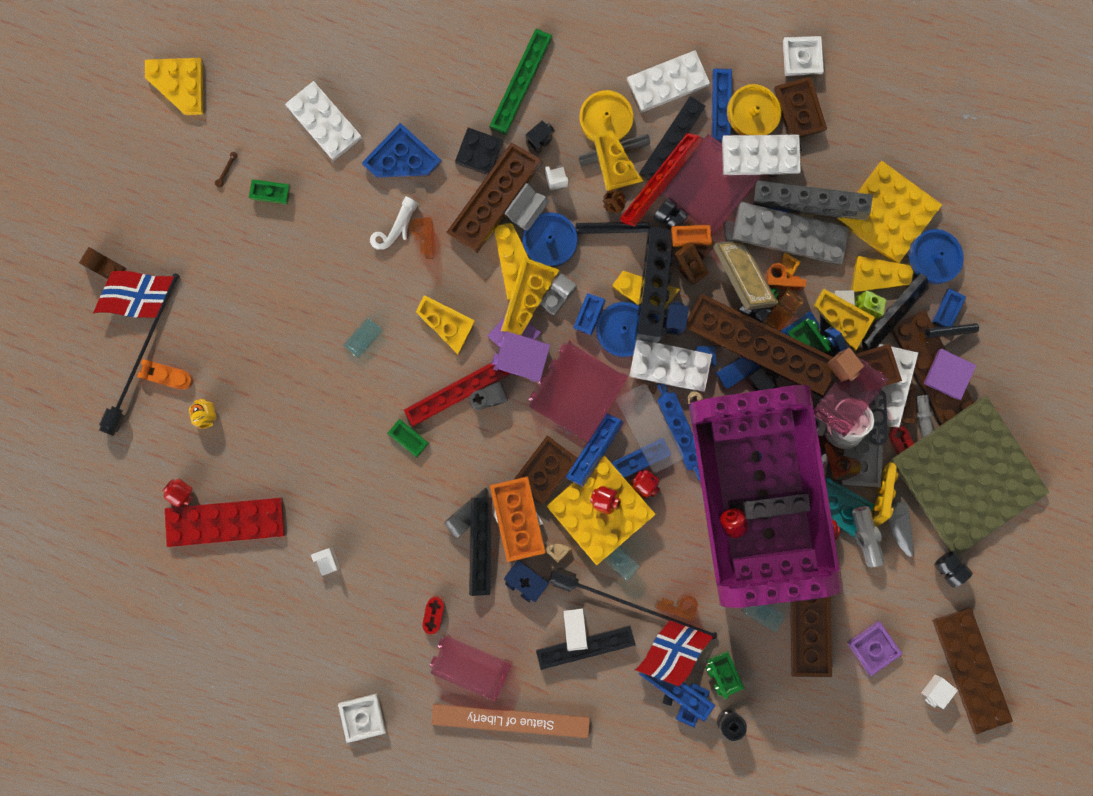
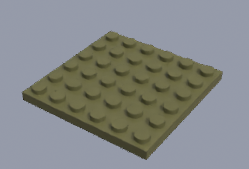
M983 396L890 460L897 466L896 470L948 550H954L958 555L1049 493L988 396Z

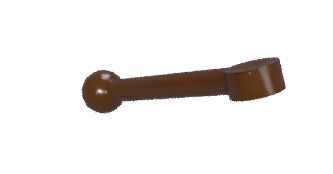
M236 152L230 153V159L220 178L215 181L217 187L223 186V179L233 160L237 158Z

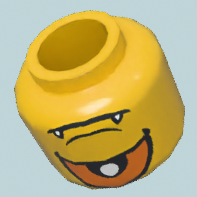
M206 399L195 400L194 404L189 407L191 423L199 429L209 428L217 420L214 404L206 401Z

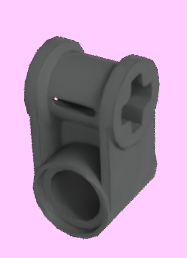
M501 382L477 390L470 395V404L475 410L497 406L508 401ZM479 396L480 399H483L481 401L482 404L478 405L477 402H474L476 401L475 397Z

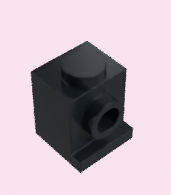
M541 120L525 134L526 142L539 154L541 146L545 147L551 142L552 134L555 130L549 123L546 124Z
M760 367L746 379L755 391L773 389L776 386L774 378L768 372L765 373V368Z

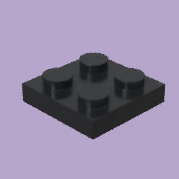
M467 128L455 164L488 175L495 165L503 139Z

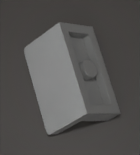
M525 184L505 211V215L516 226L528 231L549 203L547 197L536 193L529 184Z

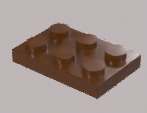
M811 77L775 86L774 91L780 103L781 114L788 135H799V138L827 130Z
M547 435L514 480L528 477L532 497L544 504L578 458Z

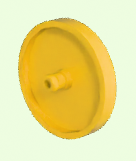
M750 84L739 88L732 95L727 106V117L730 125L739 135H769L779 124L781 107L777 97L768 88L757 84Z
M610 90L598 91L590 95L582 104L579 116L580 127L585 136L593 142V135L613 130L620 142L631 130L633 124L632 107L629 101L617 92Z

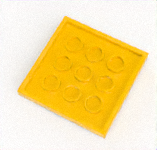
M881 160L857 191V193L873 195L871 213L867 220L838 217L836 221L844 227H848V230L892 262L900 263L910 249L912 242L923 232L942 204Z
M605 455L599 461L584 487L573 482L547 505V508L596 565L601 563L656 515ZM606 486L617 490L621 499L619 509L611 514L595 510L590 502L594 489Z

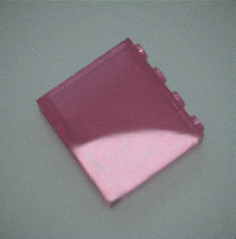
M707 134L705 138H702L703 141L659 196L662 197L664 195L672 200L700 225H710L712 237L753 188L761 175H723L722 144Z
M569 340L567 344L563 343L559 349V358L557 360L553 359L549 365V374L547 376L543 375L538 383L540 388L537 393L533 391L529 397V407L588 443L628 376L617 372L573 345L572 341Z

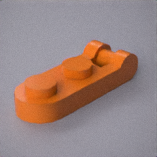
M142 359V368L137 374L138 378L180 390L189 389L193 384V377L190 373ZM150 367L155 368L153 376L148 374Z

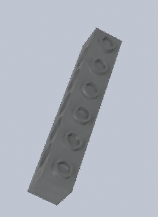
M757 181L753 205L769 209L777 208L793 212L867 220L871 213L873 195Z

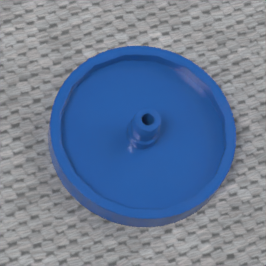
M553 212L542 213L528 231L524 230L523 246L531 260L550 267H558L565 264L573 256L577 247V233L571 221L565 216Z
M940 229L925 231L915 238L909 249V261L913 271L917 276L920 274L927 276L928 283H946L955 278L962 269L964 261L962 247L958 240L947 231Z
M618 302L607 307L600 315L596 326V334L600 345L608 353L617 357L633 356L636 344L635 332L638 305L629 302Z

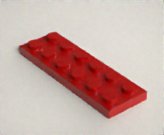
M282 498L164 508L167 547L285 536Z

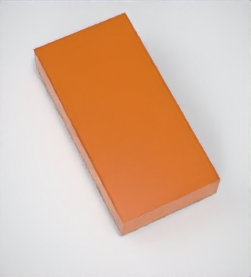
M710 225L672 226L671 228L673 247L685 246L690 242L694 246L712 244Z

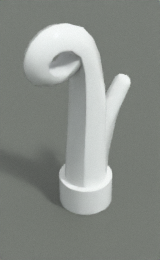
M405 196L400 212L388 237L382 232H374L370 237L371 245L376 249H386L394 243L401 232L403 239L406 240L410 218L419 204ZM376 237H381L383 243H377L375 241Z

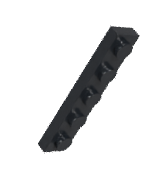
M691 96L688 98L641 169L640 175L648 180L654 176L684 136L689 133L706 106Z
M920 274L916 279L912 280L906 291L901 293L897 301L888 307L881 319L875 322L873 328L865 334L861 341L863 351L876 348L929 289L927 276Z
M471 497L469 595L471 596L490 595L492 497Z
M631 626L586 636L588 649L568 651L567 642L536 649L540 670L635 646Z

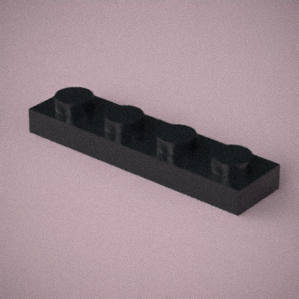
M807 490L728 501L729 509H740L745 514L746 519L810 511Z

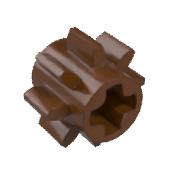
M610 190L604 195L603 207L607 212L619 213L625 208L626 201L624 199L626 197L622 191Z

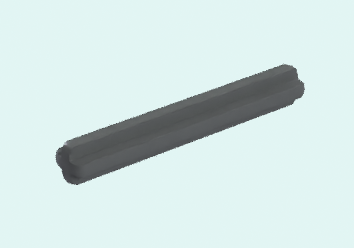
M643 134L620 143L624 148V152L649 145L650 138L648 134ZM596 150L579 156L581 166L599 161Z

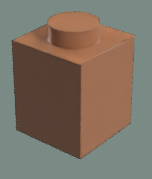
M850 348L839 352L827 363L841 382L848 379L850 381L854 380L860 375L859 371L864 367Z

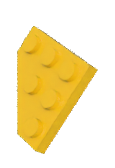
M201 58L145 60V78L184 115L203 114V60Z

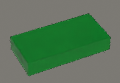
M401 419L387 433L416 458L429 444Z

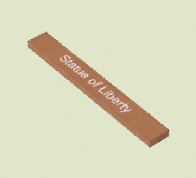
M433 704L431 725L588 738L590 717Z

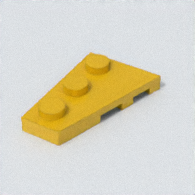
M613 130L593 135L606 191L643 181L635 170L632 161L629 160L624 152V148Z

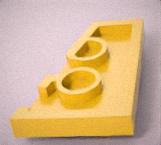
M857 256L851 291L854 290V293L866 290L874 291L877 289L909 286L912 282L913 269L911 265Z
M622 271L613 283L612 288L639 306L642 277ZM652 282L654 287L660 288L658 283ZM667 285V290L670 291L668 302H665V308L680 289ZM650 300L652 305L658 306L655 300Z
M826 289L821 291L813 305L831 327L842 333L844 341L853 351L858 349L875 318Z
M424 295L416 313L459 355L475 320Z
M889 462L882 468L881 487H877V493L880 495L875 503H873L875 505L872 509L875 511L873 522L876 527L891 518L893 514L891 504L896 494L894 483L898 478L895 463Z

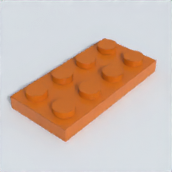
M528 477L490 485L507 562L545 554Z

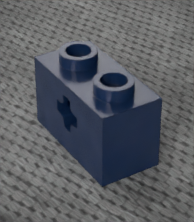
M673 302V304H669L667 307V317L664 320L663 326H665V333L682 335L686 330L689 306H684L682 302Z
M520 560L515 562L504 577L505 585L513 591L515 589L519 590L522 593L520 596L529 603L531 600L536 602L549 584L547 580ZM529 578L530 586H521L522 581L520 579Z

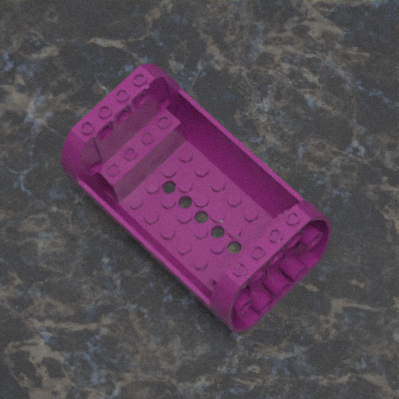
M793 385L707 398L690 403L689 409L719 605L730 608H744L825 598L843 592L810 386ZM753 451H759L762 454V459L759 462L751 460V453ZM756 470L764 472L765 478L762 481L754 479V472ZM760 489H765L768 495L808 491L810 511L771 516L767 520L762 518L747 519V532L737 538L728 537L723 532L720 517L729 509V500L757 497V492ZM765 528L773 529L774 536L772 538H764L763 530Z

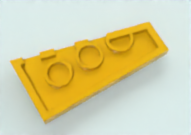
M507 223L498 225L494 231L507 300H510L522 258H529L513 224Z
M522 258L502 325V332L508 331L520 336L522 335L533 316L532 314L539 306L542 297L559 272L558 269Z

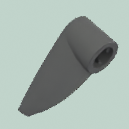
M485 487L474 497H487L488 489ZM471 499L444 522L456 538L461 536L471 524Z
M905 501L892 503L893 514L891 518L887 519L892 534L907 556H914L908 505Z

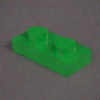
M252 179L249 198L251 200L288 205L291 186L289 184Z

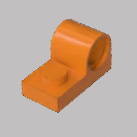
M780 263L771 265L765 273V280L769 287L773 289L801 291L806 287V279H800V276H789L787 278V270ZM772 270L778 271L780 277L775 278L772 275Z

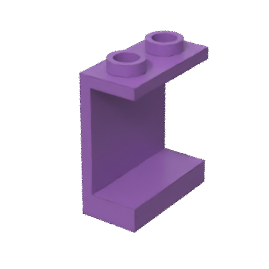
M508 331L500 335L497 346H500L498 354H494L492 359L493 370H502L530 379L529 381L540 382L550 344Z

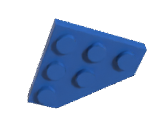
M399 123L362 162V165L376 178L427 176L442 163V160L405 126Z

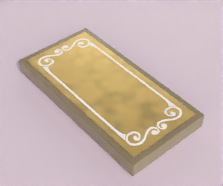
M739 241L720 242L713 246L746 310L774 307L778 303L746 243Z

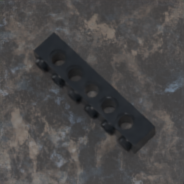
M651 226L647 234L635 340L658 343L665 335L663 320L666 319L668 311L665 308V302H668L670 291L667 290V284H670L672 273L669 272V267L672 266L674 255H671V250L674 247L670 229ZM656 247L662 248L664 252L658 251ZM654 265L661 266L662 270L656 269ZM652 282L658 283L660 288L654 287ZM650 300H655L658 306L652 305ZM648 318H653L656 324H651Z

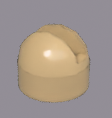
M699 391L690 392L687 398L688 404L703 400L702 394Z

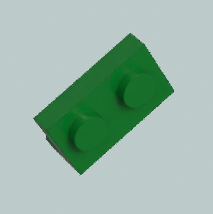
M808 318L787 332L788 336L823 353L831 350L829 340L825 336H821L818 331L819 326L814 320Z
M728 651L706 660L708 666L705 668L709 677H714L716 682L714 688L718 696L722 695L726 700L729 698V695L745 689Z

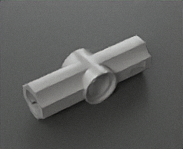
M865 506L853 509L852 515L857 529L855 539L863 550L867 566L878 567L883 565L885 560L879 543L882 540L879 529L874 525L870 508Z

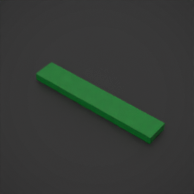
M535 28L489 127L507 136L553 35Z

